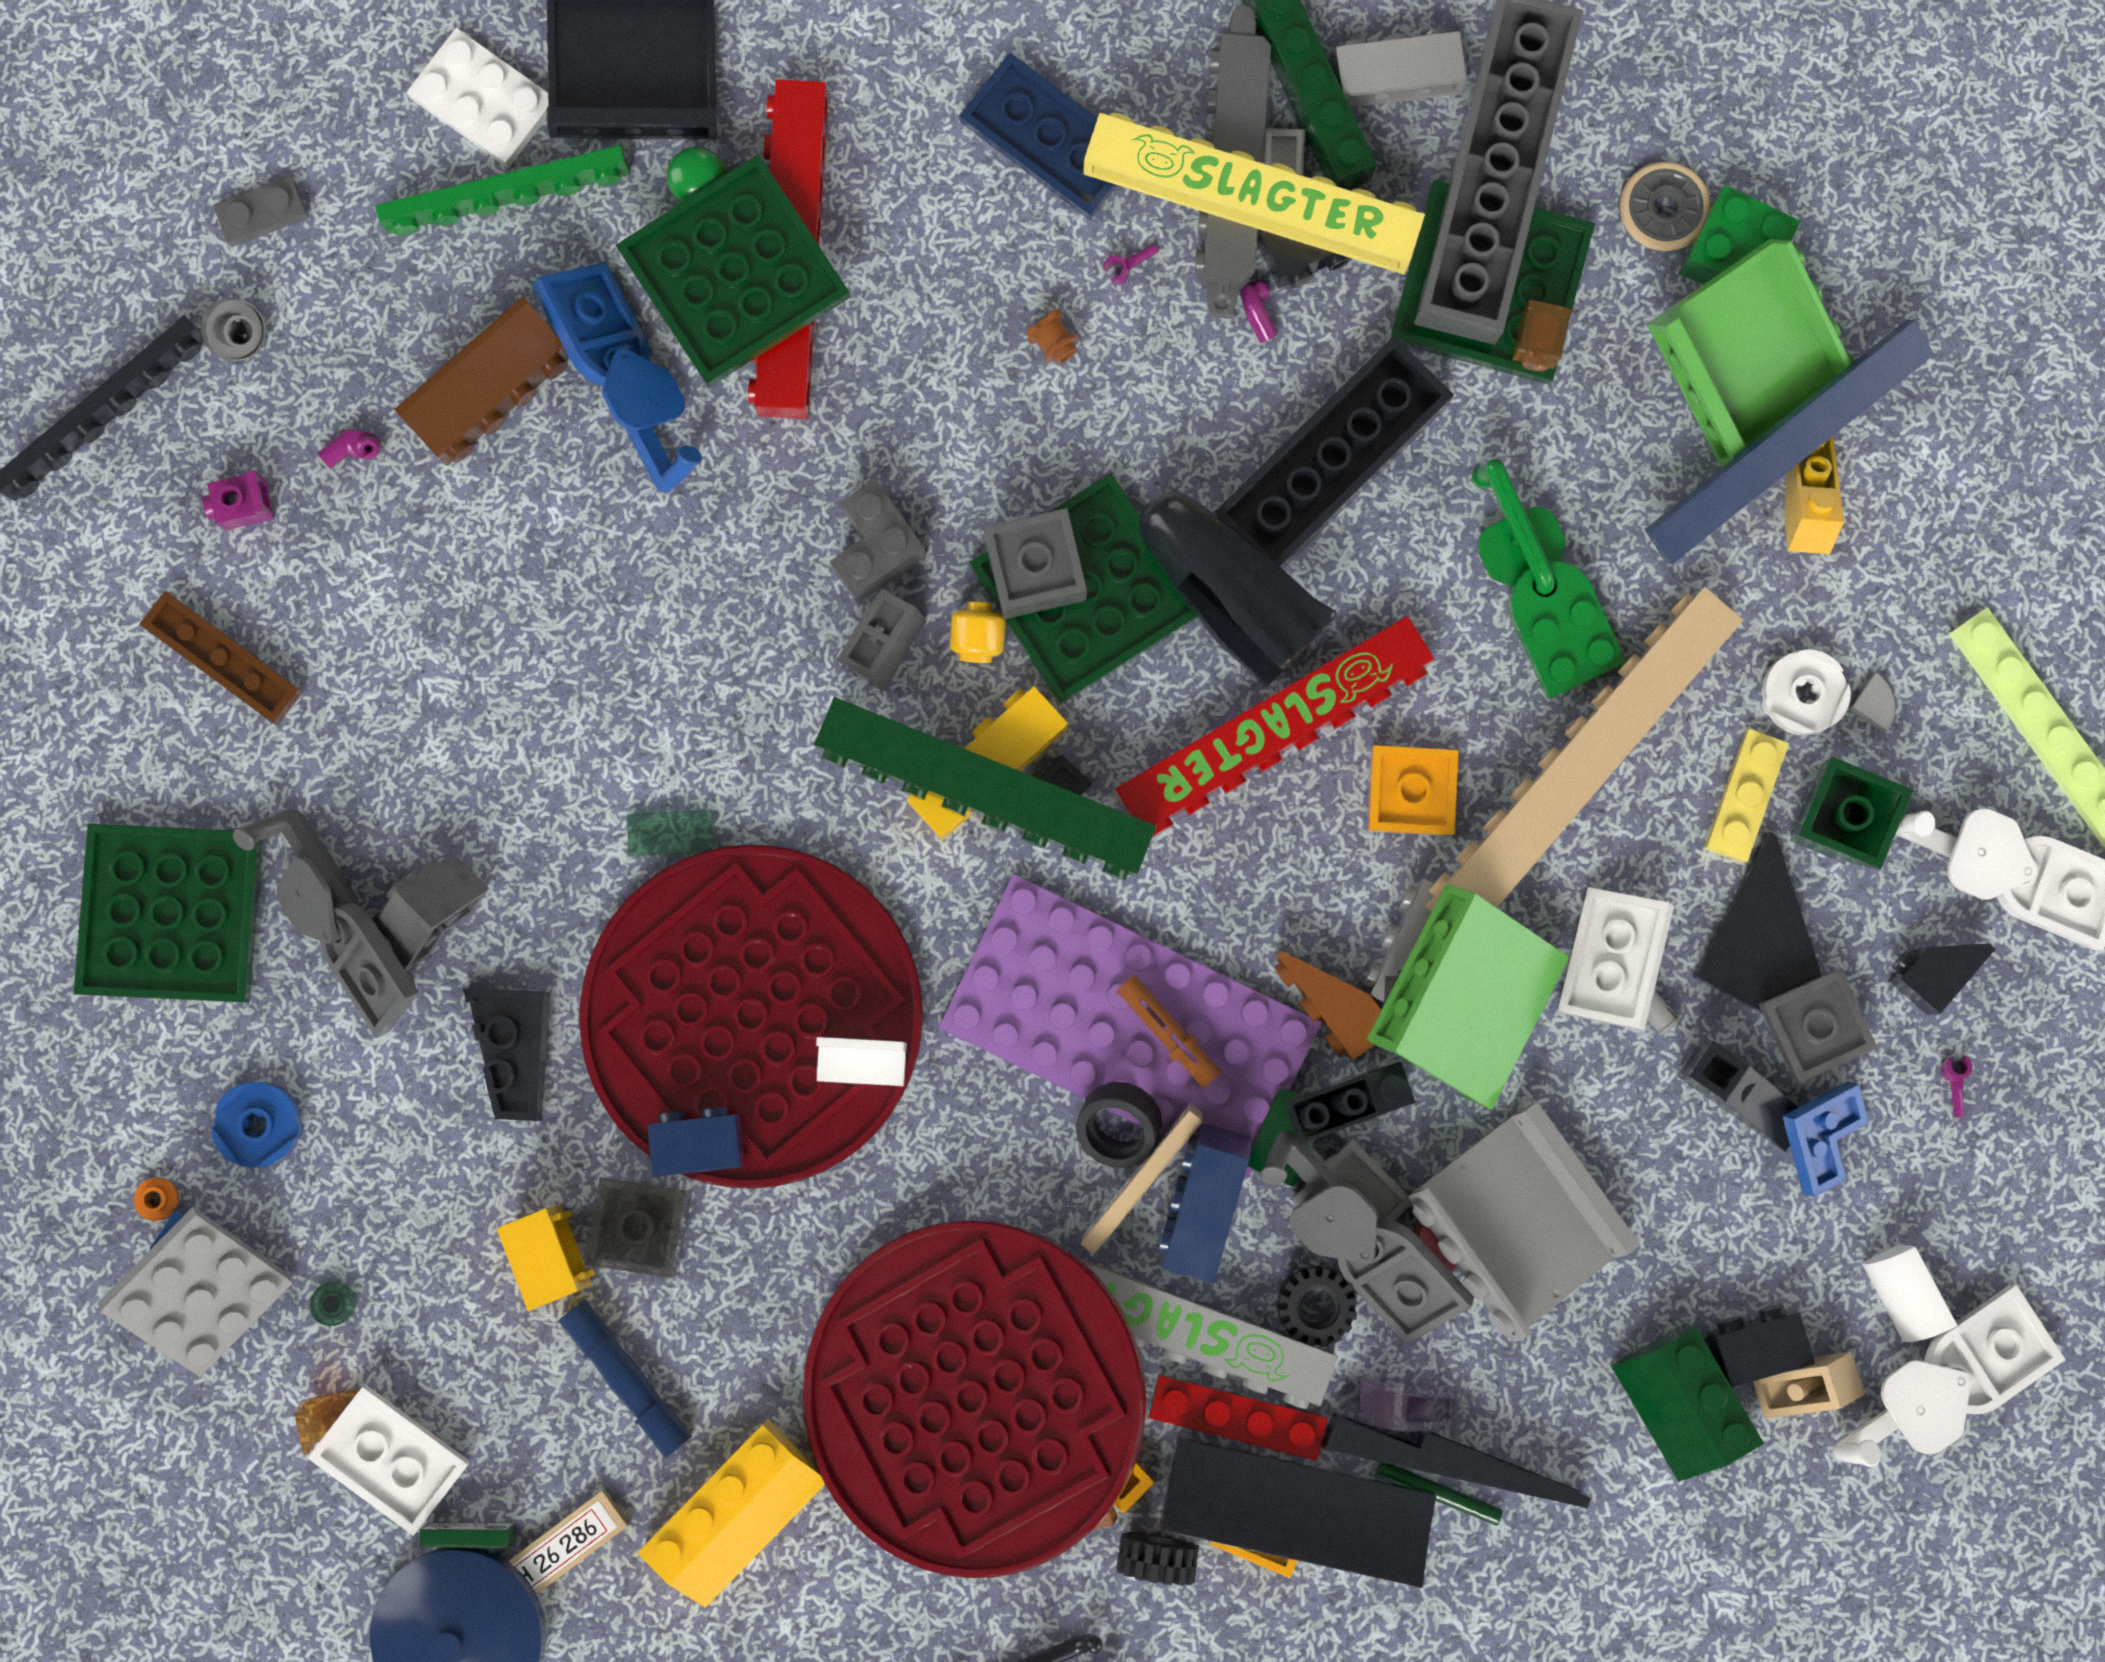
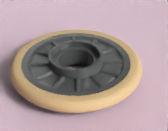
M1657 162L1639 169L1625 184L1620 198V215L1629 234L1640 244L1659 251H1674L1693 243L1711 207L1709 192L1701 178L1689 168L1672 162ZM1659 197H1669L1676 205V213L1668 217L1662 216L1655 209V200Z

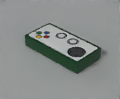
M428 1523L420 1529L419 1545H422V1547L506 1548L516 1539V1523Z

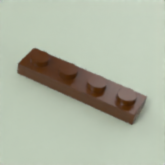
M167 591L163 592L139 623V625L277 726L303 693L302 690Z

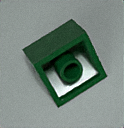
M1830 757L1821 764L1790 841L1833 859L1880 870L1914 790L1835 757Z

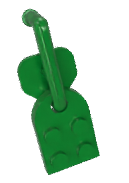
M1491 459L1478 466L1472 473L1473 483L1481 489H1492L1505 517V520L1486 528L1480 534L1477 541L1478 554L1491 579L1512 587L1508 599L1510 619L1546 698L1551 699L1623 665L1626 660L1590 581L1576 567L1560 562L1566 541L1555 516L1543 507L1524 509L1507 469L1501 460Z

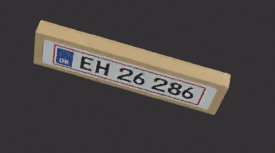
M1192 1103L1187 1106L1155 1145L1152 1153L1138 1166L1085 1231L1081 1240L1083 1247L1092 1254L1098 1251L1200 1126L1203 1117L1201 1110Z
M603 1489L509 1559L508 1562L525 1576L536 1594H538L625 1529L630 1523L607 1491Z

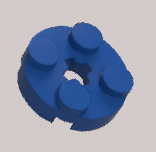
M270 1082L243 1083L233 1087L222 1096L214 1111L217 1113L214 1118V1126H212L213 1141L219 1152L228 1161L240 1166L243 1165L249 1168L269 1167L281 1162L294 1150L298 1139L303 1133L301 1112L297 1102L285 1089ZM252 1114H255L257 1117L264 1116L267 1123L264 1125L266 1131L263 1135L258 1132L252 1134L248 1132L247 1128L252 1124L249 1117Z

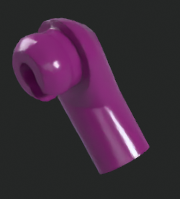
M1255 280L1251 285L1247 284L1242 288L1240 297L1247 320L1259 343H1263L1274 338L1278 331L1263 304V301L1269 299L1270 290L1264 281Z
M347 429L317 452V454L332 469L346 456L361 459L375 458L380 452L381 443L378 437L370 432Z

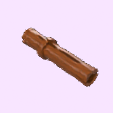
M1135 974L1116 993L1124 999L1142 1022L1170 1051L1168 1057L1173 1062L1178 1060L1203 1089L1222 1072V1069L1218 1068L1196 1043L1199 1038L1194 1033L1189 1035ZM1141 1000H1144L1147 1003V1005L1155 1012V1014L1164 1022V1024L1167 1026V1029H1164L1159 1024V1022L1150 1014V1012L1142 1005ZM1172 1033L1197 1059L1198 1063H1194L1193 1060L1185 1053V1051L1176 1043V1041L1171 1037Z

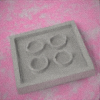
M192 1207L98 1302L101 1313L201 1377L293 1282L290 1275L195 1207Z

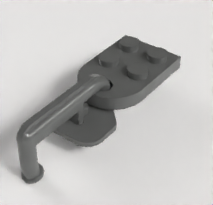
M285 810L255 821L244 828L234 830L233 838L236 844L247 851L252 850L256 842L282 832L298 857L291 862L277 886V896L283 911L299 933L320 941L328 965L375 1038L389 1033L419 994V991L416 988L413 976L403 968L394 954L388 938L381 934L371 917L360 907L357 895L307 818L297 810Z
M1286 1130L1277 1136L1267 1157L1265 1167L1261 1170V1179L1270 1185L1283 1183L1287 1178L1285 1166L1288 1163L1316 1193L1294 1208L1289 1219L1291 1230L1312 1253L1337 1258L1340 1271L1345 1280L1406 1345L1471 1308L1474 1296L1412 1230L1399 1222L1378 1218L1377 1209L1356 1187L1347 1183H1340L1305 1144H1299L1297 1136L1293 1132Z

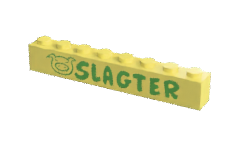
M1099 113L1084 159V175L1405 275L1425 216L1423 213L1416 212L1417 209L1408 203L1400 201L1393 202L1392 204L1376 199L1373 193L1363 189L1349 191L1336 187L1332 180L1325 177L1313 176L1312 178H1307L1295 174L1291 167L1283 164L1274 163L1269 166L1256 162L1253 156L1245 152L1232 151L1227 153L1215 149L1212 143L1203 139L1192 138L1189 141L1176 137L1171 130L1162 126L1154 125L1147 128L1135 124L1130 117L1120 113H1111L1110 116Z

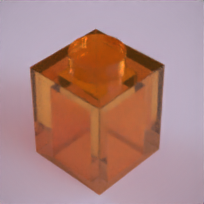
M1529 300L1522 312L1512 360L1523 362V367L1533 371H1546L1548 368L1554 369L1562 357L1571 309Z

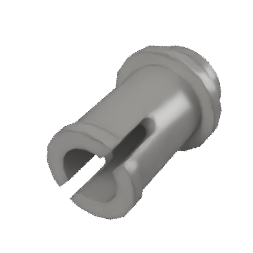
M1655 985L1647 1020L1661 1036L1671 1030L1681 1017L1655 991L1657 986Z

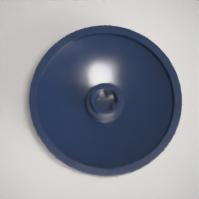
M442 1547L424 1553L409 1562L391 1578L382 1590L371 1619L370 1648L373 1662H542L546 1648V1624L536 1592L525 1576L514 1565L495 1553L475 1547Z

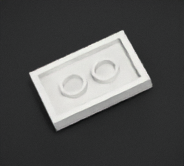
M457 28L451 33L406 92L410 99L507 168L511 166L547 118L548 92Z
M1588 887L1558 1011L1571 1016L1645 1031L1674 905L1669 902Z
M366 1384L363 1385L308 1456L309 1460L413 1536L470 1462Z

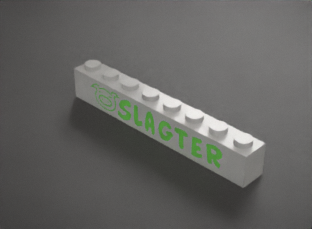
M1081 1259L1097 1274L1113 1294L1127 1318L1139 1348L1144 1349L1145 1343L1148 1342L1162 1347L1160 1355L1173 1361L1185 1364L1188 1357L1202 1362L1201 1370L1213 1376L1226 1379L1229 1372L1244 1378L1242 1385L1251 1390L1267 1394L1268 1388H1272L1285 1393L1283 1401L1294 1406L1308 1409L1309 1403L1321 1407L1338 1359L1334 1352L1316 1345L1314 1347L1307 1345L1289 1335Z

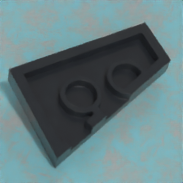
M463 988L466 1003H470L475 1025H472L475 1041H479L485 1064L483 1073L494 1118L542 1121L550 992Z

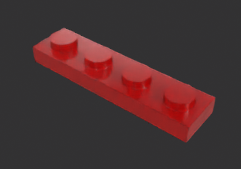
M1158 1374L1148 1414L1149 1419L1318 1461L1328 1419L1323 1415Z

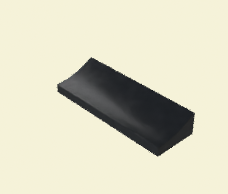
M1177 1437L1159 1524L1161 1531L1423 1588L1429 1536L1437 1495L1433 1492Z

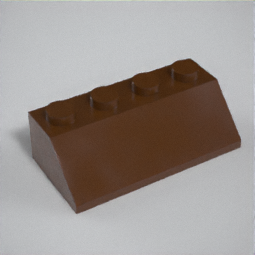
M522 296L394 410L446 466L452 462L458 463L472 452L474 448L472 444L484 433L490 435L505 422L504 416L515 406L522 407L529 403L536 395L537 390L535 388L547 378L552 380L558 377L567 368L569 357L557 335Z

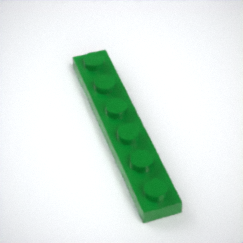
M618 145L377 204L375 207L378 220L388 234L394 233L395 235L403 236L417 232L419 226L431 223L439 226L456 223L460 216L472 213L479 216L491 215L498 212L500 206L513 203L519 206L532 205L537 203L541 196L556 193L559 196L573 195L579 192L582 186L597 183L599 186L613 185L621 181V177L630 175L625 154L621 146Z

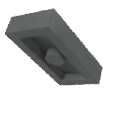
M292 176L213 205L225 240L230 247L309 218L296 181Z

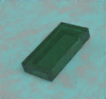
M713 810L627 814L628 856L686 855L715 849Z

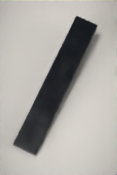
M1334 1412L1322 1442V1446L1328 1451L1583 1508H1588L1591 1497L1583 1491L1424 1428H1420L1414 1444Z

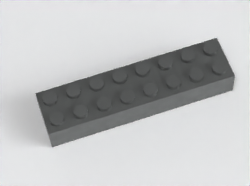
M1496 0L1414 325L1496 345L1502 335L1583 13L1582 9L1546 0Z

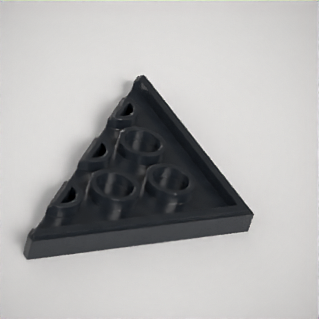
M1771 832L1766 833L1693 975V978L1761 1014L1763 1013L1758 1004L1822 976L1777 837Z

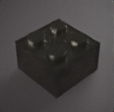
M609 1175L599 1177L585 1265L673 1278L679 1275L693 1189Z

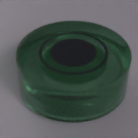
M336 1281L319 1286L313 1292L310 1299L312 1316L318 1323L325 1326H337L347 1322L353 1316L357 1306L356 1295L351 1287Z

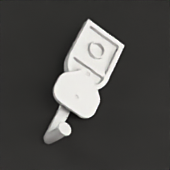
M1978 809L1969 813L1963 821L1958 838L1935 829V818L1929 811L1924 810L1919 813L1903 815L1896 835L1950 857L1947 874L1955 888L1983 900L1997 897L2001 906L2009 914L2022 921L2092 950H2104V859L2051 837L2034 836L2023 838L2021 830L2014 819L1990 809Z
M2008 1285L1956 1321L1958 1326L1937 1335L1927 1349L1924 1362L1909 1361L1888 1375L1881 1387V1398L1887 1409L1838 1442L1833 1448V1456L1841 1462L1864 1464L1867 1467H1873L1879 1463L1881 1458V1452L1877 1443L1897 1429L1901 1430L1911 1447L1923 1454L1939 1453L1962 1436L1966 1414H1984L1995 1410L2065 1361V1358L2018 1286Z

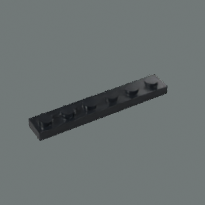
M185 315L5 465L0 470V493L13 501L34 493L40 485L39 481L51 470L56 471L66 466L72 459V453L84 443H91L103 434L104 426L116 416H123L130 412L137 404L136 399L148 389H155L161 386L168 379L169 371L181 361L187 362L193 359L200 352L201 344L204 343L201 330Z

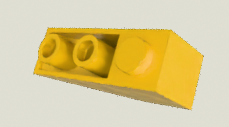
M1833 436L1787 472L1784 522L1788 551L1830 554L1843 526L1844 516Z

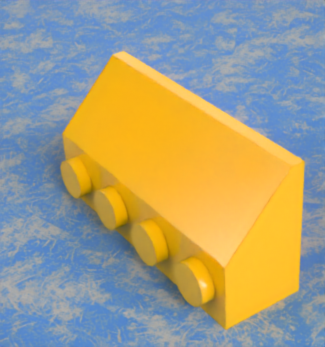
M767 1419L640 1549L638 1554L668 1585L706 1608L817 1494L825 1483L818 1468Z

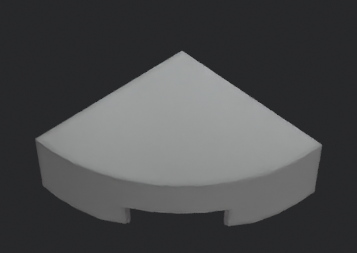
M1874 673L1848 709L1884 733L1889 730L1894 719V697L1886 681L1878 673Z

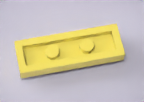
M1752 729L1745 730L1704 849L1741 863L1748 862L1789 743Z

